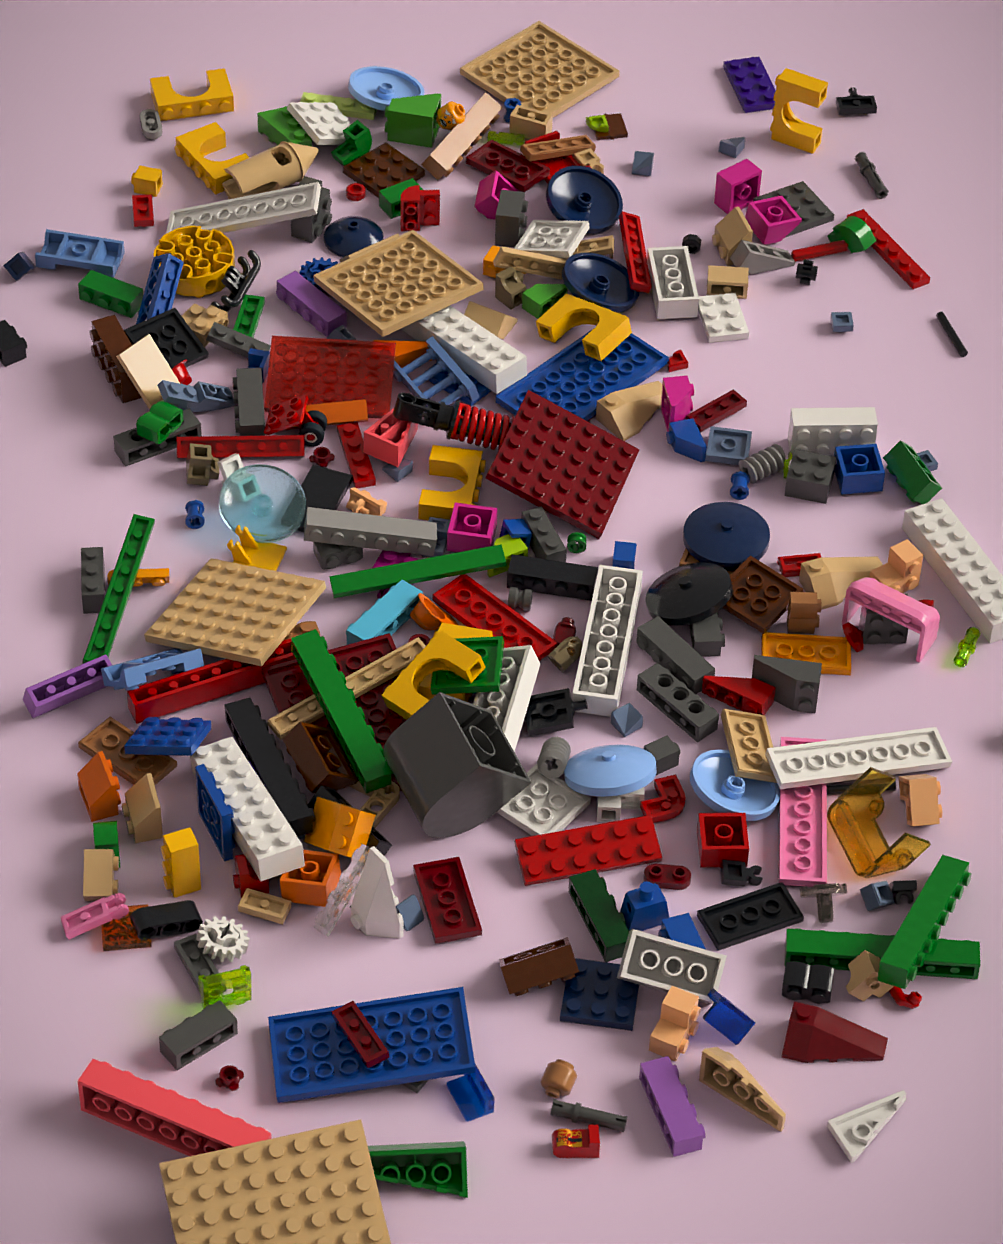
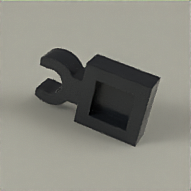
M725 859L720 864L721 884L744 887L748 881L750 884L758 886L763 880L762 877L754 875L760 874L762 870L760 866L755 865L746 868L745 862Z

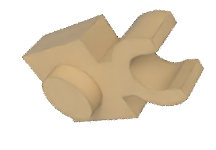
M591 148L574 154V158L581 166L589 165L592 169L604 174V166Z

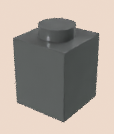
M668 735L644 745V749L655 757L656 775L678 766L680 748Z

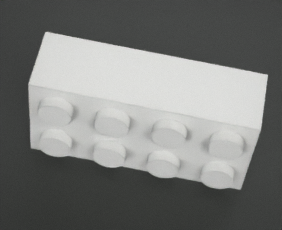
M688 246L648 248L647 262L657 319L697 317L699 297Z
M875 407L791 408L788 430L790 456H793L795 449L834 456L835 447L875 444L878 428Z
M632 929L628 934L617 978L667 993L671 986L699 996V1002L713 1004L716 1000L727 956Z

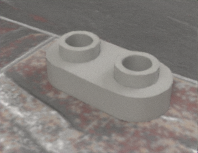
M153 109L143 110L140 113L143 135L148 139L155 140L162 135L159 113Z

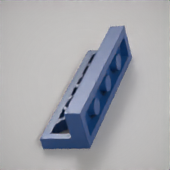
M170 253L153 257L136 324L172 309L184 261Z

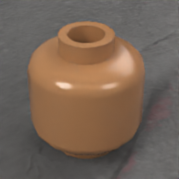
M561 1059L548 1063L541 1079V1085L546 1089L545 1093L548 1096L558 1099L560 1096L570 1094L577 1078V1074L573 1070L574 1066L571 1063Z

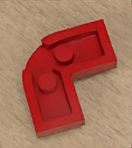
M677 775L654 779V787L659 797L640 802V809L643 815H652L653 823L677 817L685 806V792Z

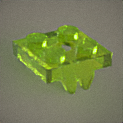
M243 965L239 969L209 976H198L203 1009L219 1000L225 1006L240 1005L251 1000V972L249 966ZM226 989L234 990L230 994L222 995Z

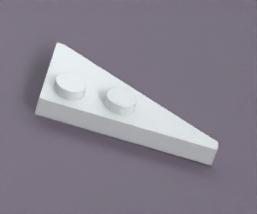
M902 1090L828 1120V1129L851 1163L855 1162L906 1101V1093Z

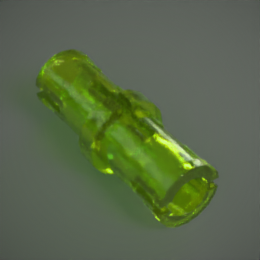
M969 627L964 639L958 644L959 650L953 660L958 667L967 666L970 656L976 650V642L981 634L977 628Z

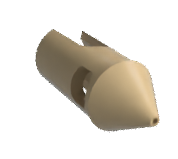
M282 141L277 146L225 168L226 173L233 177L222 183L225 193L229 199L279 190L295 182H301L317 156L318 149L312 146Z

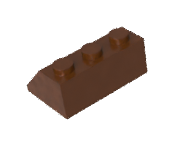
M300 721L282 739L287 747L288 754L292 756L296 764V769L303 776L307 789L312 793H316L321 785L338 791L359 781L330 728Z
M568 937L499 959L509 994L514 993L515 996L526 994L529 992V988L538 986L539 989L552 985L553 980L559 978L562 981L575 977V973L579 972Z

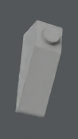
M745 240L740 242L730 257L734 267L749 268L750 274L795 265L794 259L787 250Z

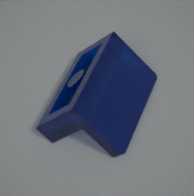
M713 988L707 996L714 1004L705 1013L703 1019L734 1044L738 1045L754 1026L755 1022Z
M476 1064V1073L464 1074L462 1077L447 1082V1088L467 1122L494 1112L495 1098Z

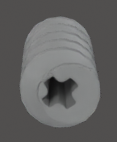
M773 444L771 447H767L758 453L746 457L744 460H740L738 463L739 469L749 475L752 484L756 483L757 479L762 480L764 476L769 477L771 473L775 474L778 470L784 469L785 453L780 445Z
M551 737L543 743L537 767L540 773L547 778L561 776L567 766L571 748L564 738Z

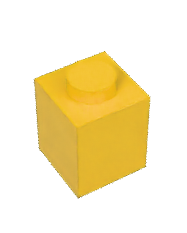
M139 165L136 173H133L131 177V184H134V193L152 194V196L157 197L163 185L162 170Z

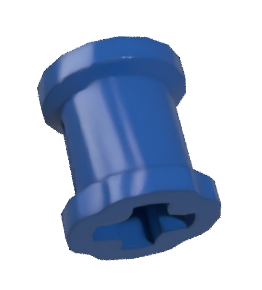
M509 98L504 101V107L506 108L504 121L510 123V115L516 105H521L519 99Z
M738 471L731 476L733 486L730 489V495L734 499L743 500L749 495L747 485L750 482V477L745 472Z
M198 500L186 503V525L192 529L201 528L205 524V518L202 515L205 510L203 503Z

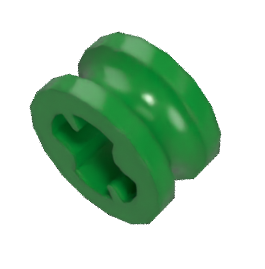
M580 532L571 533L567 538L568 550L572 553L584 552L586 550V536Z

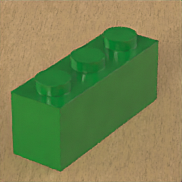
M90 270L78 283L80 300L132 318L140 309L144 295L143 289L93 270Z
M900 440L883 457L888 464L886 468L891 474L896 475L898 478L896 482L903 489L907 490L906 496L913 503H928L942 489L915 450L905 442Z

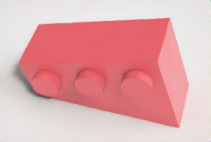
M393 408L364 431V453L399 467L418 430V424L395 418L393 416Z

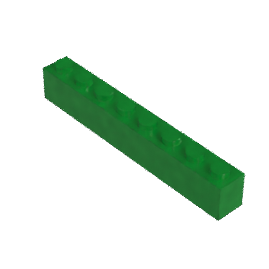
M315 629L291 638V651L365 793L367 794L390 785L393 773L383 757V748L380 743H376L371 725H367L364 721V712L361 707H357L352 689L348 690L345 685V676L342 671H338L334 655L332 653L329 654L324 636L320 637Z
M942 854L880 960L877 981L906 989L909 982L915 980L918 967L923 966L926 953L931 952L933 940L938 939L941 926H945L947 923L949 912L953 913L956 899H961L964 886L969 885L971 873L968 872L970 862Z
M799 928L787 929L784 966H786V962L796 961L808 965H825L834 968V970L850 971L848 964L864 950L882 959L895 935L802 930ZM944 938L934 939L931 952L926 953L923 966L918 967L917 975L978 979L981 965L980 942L948 940Z

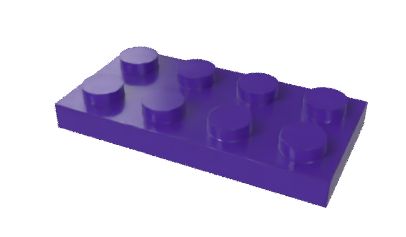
M760 57L724 61L723 68L744 113L774 108L775 101L773 97L776 90Z

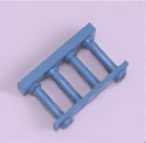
M433 336L426 340L429 348L426 350L427 352L405 367L401 368L396 361L391 362L394 368L392 374L398 382L402 381L414 396L429 399L449 385L457 383L459 389L441 400L446 405H450L462 396H468L472 402L480 398L475 384ZM431 359L438 361L437 365L414 380H411L407 375ZM441 371L448 373V377L422 393L418 386Z

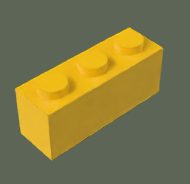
M191 827L163 835L164 845L161 846V852L165 860L162 861V867L166 875L163 876L166 889L171 890L174 898L201 890L199 845Z

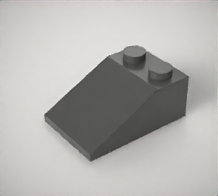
M754 655L752 678L776 687L774 701L793 711L816 713L822 663Z

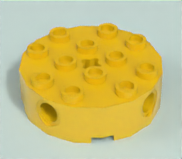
M201 226L176 228L164 234L160 238L153 254L155 257L170 253L184 261L176 294L201 298L204 295L221 291L225 287L221 281L230 266L235 267L234 248L231 240L218 230L201 229Z

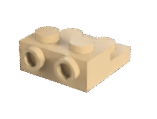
M194 303L182 315L204 347L210 343L206 339L214 322L226 327L229 323L228 312L212 305L206 309Z

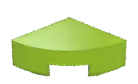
M605 115L586 117V124L591 129L599 132H609V125Z

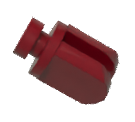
M564 617L556 625L553 640L557 642V646L566 638L575 637L576 627L574 626L575 622L573 619Z

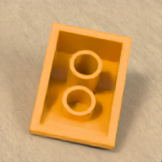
M317 797L313 809L316 819L313 822V832L306 834L304 842L346 857L362 860L375 814Z

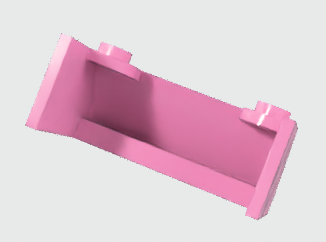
M869 577L852 582L846 590L842 625L851 620L860 606L870 609L920 634L916 661L921 662L937 638L940 616L934 607L921 603Z

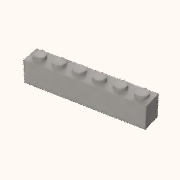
M307 507L304 523V541L434 556L437 542V523Z

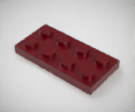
M492 139L466 157V164L488 175L497 171L516 189L522 192H526L550 174L549 167L537 161H528L524 155Z
M460 857L413 865V872L435 944L481 936L482 927Z

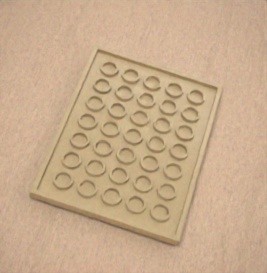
M361 1119L159 1163L176 1244H391Z

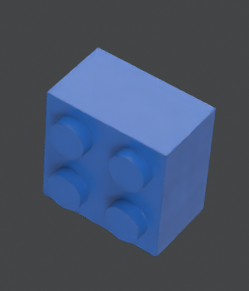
M877 444L835 447V475L841 494L883 491L885 470Z

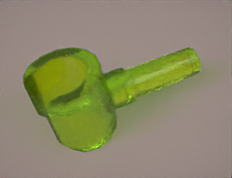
M791 452L788 453V459L784 461V479H787L789 462L793 457Z

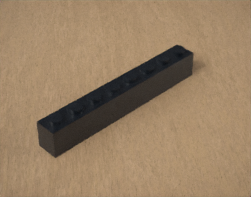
M250 697L224 704L226 722L246 759L252 763L263 785L297 837L313 832V822L316 820L312 808H308L305 794L300 793L297 779L292 778L290 765L284 763L282 750L280 748L277 749L274 735L269 734L266 720L261 719L259 706L254 705Z

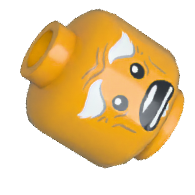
M453 101L448 102L438 109L437 123L443 129L452 130L457 124L464 122V107Z

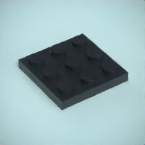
M176 308L124 330L132 345L150 334L171 369L184 360H187L184 365L188 367L208 358V351Z

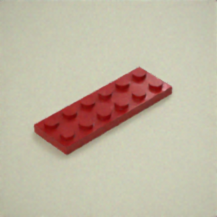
M467 574L458 576L432 594V601L465 626L492 631L493 637L503 636L504 648L531 645L538 660L541 661L557 647L555 640Z
M652 815L524 837L514 841L525 886L566 879L594 869L599 873L659 862L663 858Z

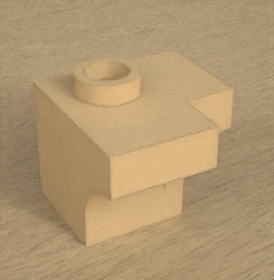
M864 950L848 964L851 978L846 985V989L849 994L865 1001L872 994L881 998L894 987L877 981L881 960L879 957Z

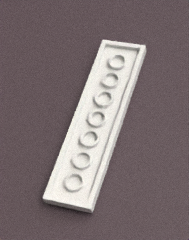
M319 182L173 210L170 212L166 233L176 228L187 226H201V229L211 231L215 229L225 233L317 215L321 186Z
M937 727L767 748L765 753L780 789L949 768L952 764L950 755Z

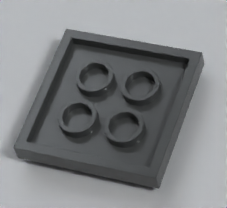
M804 181L753 198V201L783 196L802 221L786 237L834 221V213Z

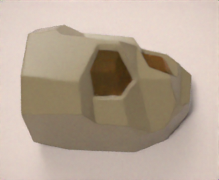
M578 637L566 638L548 655L549 660L561 672H564L580 657L582 641Z

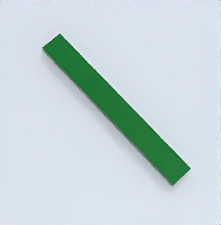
M133 514L87 646L83 664L105 654L109 658L155 524V519Z
M502 544L334 575L329 576L333 597L340 598L388 589L401 580L414 584L505 567L506 559Z

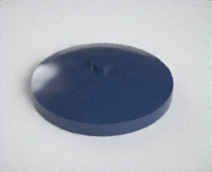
M569 166L560 169L552 176L546 189L547 204L553 215L559 221H588L590 227L587 231L588 234L602 233L611 229L617 223L623 209L622 197L616 185L607 176L589 167Z
M596 253L574 254L568 258L562 269L563 282L573 296L617 313L627 311L635 305L640 292L630 288L627 268L609 257Z
M715 502L699 507L688 516L684 524L683 541L688 552L699 562L713 563L724 569H737L750 555L757 560H760L765 555L769 547L770 530L765 519L755 510L738 503Z

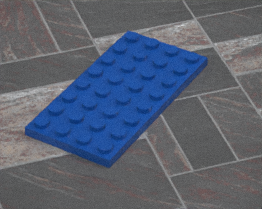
M586 333L528 373L527 376L496 396L495 402L513 415H516L527 391L530 390L588 421L596 415L597 401L614 391L639 385L667 365L669 357L631 333L602 361L585 355L582 339L588 334Z
M463 987L355 1003L389 1052L390 1058L370 1068L365 1066L332 1016V1011L341 1006L268 1017L278 1103L476 1073Z

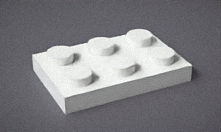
M736 293L699 296L698 311L709 343L749 339V330Z

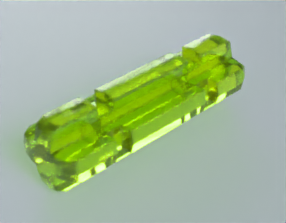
M489 131L487 135V141L492 139L501 144L513 145V143H516V145L521 146L525 143L524 134L514 135V133L499 132L498 134L496 131Z

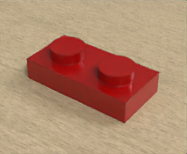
M152 194L132 195L134 227L154 226Z

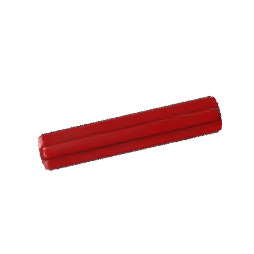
M845 240L796 249L791 252V256L797 262L846 252L848 250V243Z

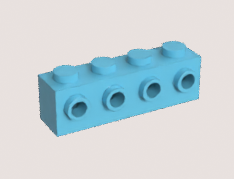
M404 580L392 586L388 593L379 598L368 611H364L355 623L348 626L346 630L347 645L388 633L391 635L395 633L411 618L410 612L420 601L418 594H423V591Z

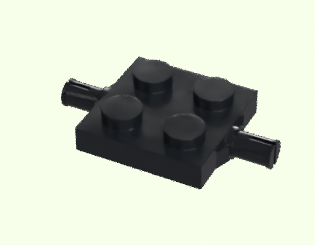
M569 688L531 695L524 718L529 736L574 728V713L578 710L588 709L586 699L573 702Z

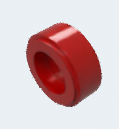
M353 183L346 188V197L349 200L360 201L366 196V189L362 184Z

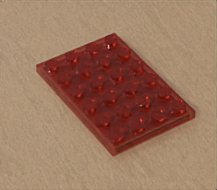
M272 336L264 405L265 412H269L270 407L276 403L291 400L293 397L307 395V405L366 399L368 418L381 419L391 410L396 343Z

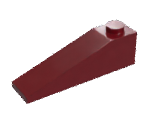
M794 1001L782 1058L804 1063H814L815 1060L828 1059L829 1062H837L838 1059L881 1061L884 1059L888 1038L820 1007Z

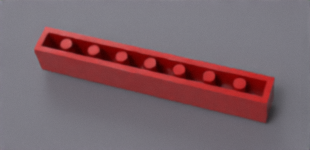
M291 639L282 641L262 666L224 659L141 685L134 690H127L128 709L135 723L138 724L148 717H160L263 684L265 681L262 676V668L295 659L291 651Z

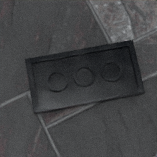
M312 465L282 518L281 526L304 532L307 507L337 510L353 481V475Z
M782 882L697 911L698 919L718 951L803 922L804 915Z

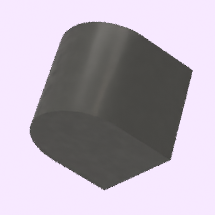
M441 692L401 724L390 735L384 745L383 755L423 831L431 837H451L477 827L531 784L529 777L492 711Z

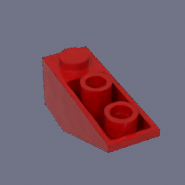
M722 676L703 677V694L743 712L765 715L774 703L776 687L758 679Z

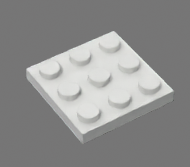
M332 102L289 103L287 110L316 145H341L346 141L343 130L350 126L351 123L341 113L336 104Z
M533 220L514 249L568 259L589 230V222Z
M536 764L526 773L531 784L496 813L530 835L536 836L562 831L590 805L591 798L572 790L565 781L558 777L547 778L543 776Z

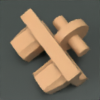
M355 487L350 489V498L346 508L352 510L353 513L382 516L385 513L387 502L382 499L376 500L366 490L360 491Z

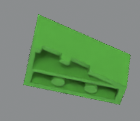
M288 106L257 113L258 132L267 135L271 143L275 142L279 145L280 142L286 141L312 146L311 137L287 110Z

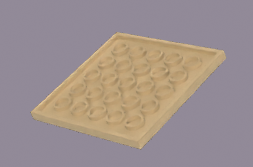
M540 21L460 68L462 76L504 102L506 99L516 98L521 101V106L551 113L553 117L617 79L620 72Z
M414 230L313 275L314 282L382 337L484 290L483 283Z
M210 558L144 634L146 642L187 651L200 648L202 654L262 666L326 589L325 581Z

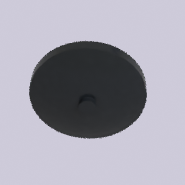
M705 562L690 563L676 567L660 576L647 591L646 606L653 619L659 616L667 625H688L702 621L722 609L732 595L733 585L728 572L723 567Z

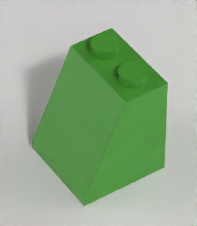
M441 94L393 98L390 105L385 108V117H387L385 133H387V141L432 148L440 128L436 117L438 109L441 108Z

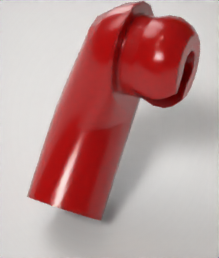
M896 986L889 990L896 1004L913 1009L918 1007L922 1001V996L918 992L912 991L908 995Z

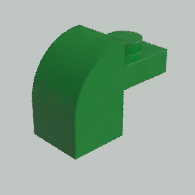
M358 120L343 130L346 141L331 152L332 157L343 166L368 153L372 145L370 130Z
M855 216L847 217L842 223L834 226L833 231L827 235L830 242L845 240L851 253L865 251L876 242L870 227L862 219Z
M117 821L93 823L95 849H113L115 856H119V868H121Z

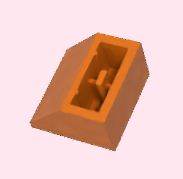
M103 751L98 752L77 773L79 790L91 822L119 815L118 805H121L119 792L116 791L120 789L117 776H112L113 767L111 760H106Z

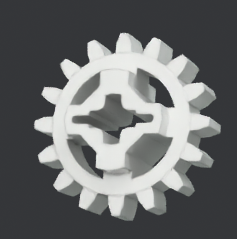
M213 916L212 921L205 919L204 924H200L196 940L199 941L198 948H204V955L212 954L211 959L220 957V961L223 962L225 958H228L230 962H233L234 957L241 959L242 954H245L250 941V938L247 937L248 931L241 930L242 924L235 925V919L226 921V917L223 916L221 920H218L216 916Z

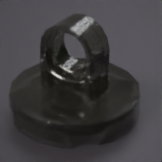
M839 883L814 885V888L800 887L801 898L817 899L819 922H833L832 896L847 894V884L839 885Z

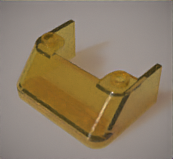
M870 767L830 805L827 811L828 821L854 872L864 878L903 870L931 845L925 839L904 833L889 847L876 819L882 814L885 806L881 793L896 778L873 767Z

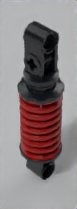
M409 393L398 394L393 410V416L399 420L432 427L436 431L439 429L446 432V439H459L460 442H464L466 437H468V444H472L474 439H476L475 445L480 446L483 441V448H488L491 443L490 449L493 451L497 449L498 445L500 448L514 417L510 419L508 415L502 416L498 412L494 414L490 410L486 413V410L483 408L478 411L476 406L471 408L470 405L461 403L458 400L453 406H449L442 401L439 403L413 396Z

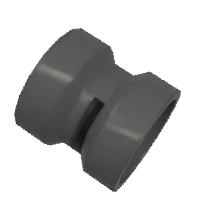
M510 587L508 606L512 609H516L519 606L524 611H530L533 590L525 589L520 592L518 588Z

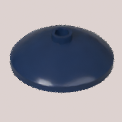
M360 216L340 218L331 223L324 232L326 247L340 257H345L383 240V232L379 225L370 219Z

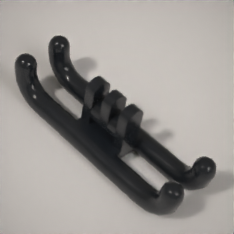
M249 250L247 253L253 262L252 268L243 256H240L237 260L242 266V274L234 266L228 268L221 281L231 293L229 297L226 295L221 297L223 306L216 301L211 303L212 306L228 312L231 308L237 307L241 303L261 268L260 258L255 251Z

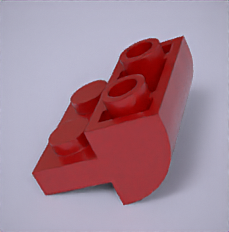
M415 185L408 187L402 192L401 231H420V226L440 225V190H420V186Z

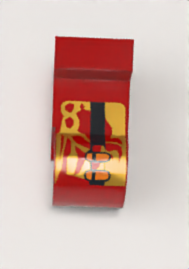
M598 1124L588 1125V1129L569 1130L562 1128L555 1130L552 1133L553 1154L559 1158H599L600 1136Z

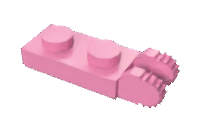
M117 893L107 898L103 897L61 916L64 932L68 940L112 921V919H121L123 916H126L129 913L128 905L124 904L126 901L125 895Z

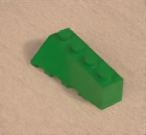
M464 1141L368 1146L376 1180L411 1185V1187L426 1188L468 1198L467 1159Z

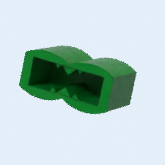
M163 400L151 406L149 412L138 418L136 422L137 435L156 444L162 443L171 432L177 430L182 424L183 410Z

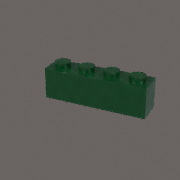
M596 869L570 876L568 892L604 961L608 962L623 957L630 930L626 927L623 913L618 912L614 896L612 894L609 895L604 878L599 876Z

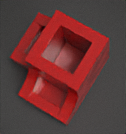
M244 854L235 855L236 874L233 875V883L235 889L239 888L241 898L247 888L269 894V879L260 881Z

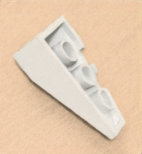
M374 846L369 850L352 901L350 920L356 929H360L366 936L400 939L403 937L404 921L400 913L397 914L395 907L399 904V901L391 889L394 881L390 864Z

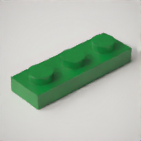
M244 296L233 330L254 338L265 304V297Z

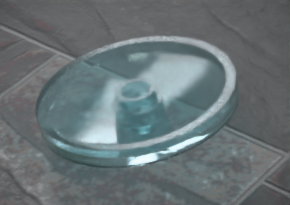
M255 464L240 468L227 478L221 489L219 509L224 522L234 533L237 525H240L242 531L246 526L256 542L271 543L289 537L299 528L305 515L306 498L301 485L291 474L275 466Z

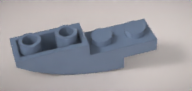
M162 380L157 385L164 402L172 403V405L182 410L190 408L192 412L225 409L235 405L232 392L228 387L200 381L194 386L165 380Z

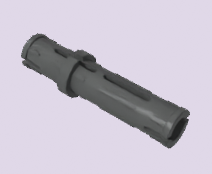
M865 152L858 153L855 156V161L860 167L861 174L867 178L876 196L879 199L885 198L889 191L875 171V165L869 161Z
M557 1099L553 1100L550 1115L572 1119L574 1123L581 1121L593 1125L598 1124V1126L624 1132L627 1122V1116L583 1107L578 1102L571 1104Z

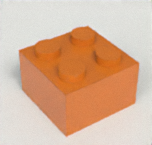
M303 850L305 866L282 874L279 880L282 898L290 900L292 903L328 907L341 877L339 854Z

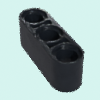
M191 900L136 909L130 915L136 935L141 940L194 932L199 929L200 924H203L194 901Z

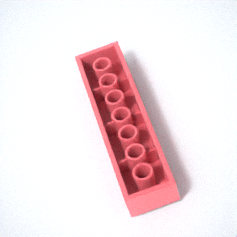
M92 1059L78 1079L82 1111L188 1156L272 1139V1134L262 1127H255L246 1123L241 1118L231 1117L217 1108L205 1106L196 1099L181 1096L174 1090L162 1088L150 1080H143L134 1076L129 1071L119 1070L104 1061L100 1062Z

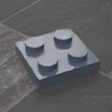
M710 426L705 461L739 465L740 460L749 457L752 431Z

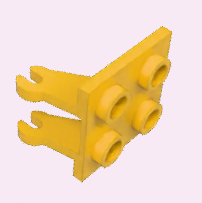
M237 525L235 533L239 536L241 544L237 541L233 545L232 539L227 544L228 549L231 550L233 555V563L276 571L287 551V546L254 539L246 526L242 531L240 525Z

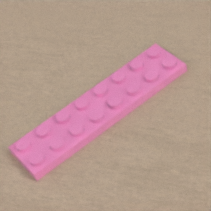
M781 737L780 747L826 740ZM827 783L780 789L779 883L782 882L788 886L826 888Z

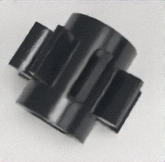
M804 260L803 264L798 263L796 278L801 279V284L810 285L811 280L816 281L818 266H813L814 262L811 260Z

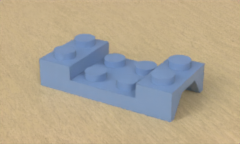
M46 229L44 246L41 253H35L36 267L56 270L59 264L91 269L114 278L125 254L124 241Z
M174 648L101 668L104 686H111L114 690L125 688L127 691L139 688L138 684L147 682L146 676L156 674V670L162 669V671H171V674H177L202 667L204 662L200 648L184 653L181 649Z

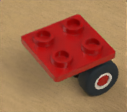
M307 395L297 396L270 407L264 433L267 436L298 426L300 427L299 435H304V445L315 447L323 442L327 418L320 411L311 410L307 412Z

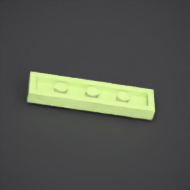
M303 92L300 100L303 103L332 102L347 117L374 120L377 109L351 98Z

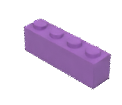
M293 271L276 281L277 297L325 336L328 337L334 329L341 325L345 328L347 327V312L297 271Z
M105 654L26 688L22 700L32 718L40 716L107 687L104 686L101 668L112 666V663Z
M669 1056L640 1063L639 1079L673 1157L702 1150L703 1139L706 1137L705 1130L702 1124H698L695 1106L690 1104L687 1099L688 1092L686 1086L679 1081L677 1066L675 1064L672 1065Z

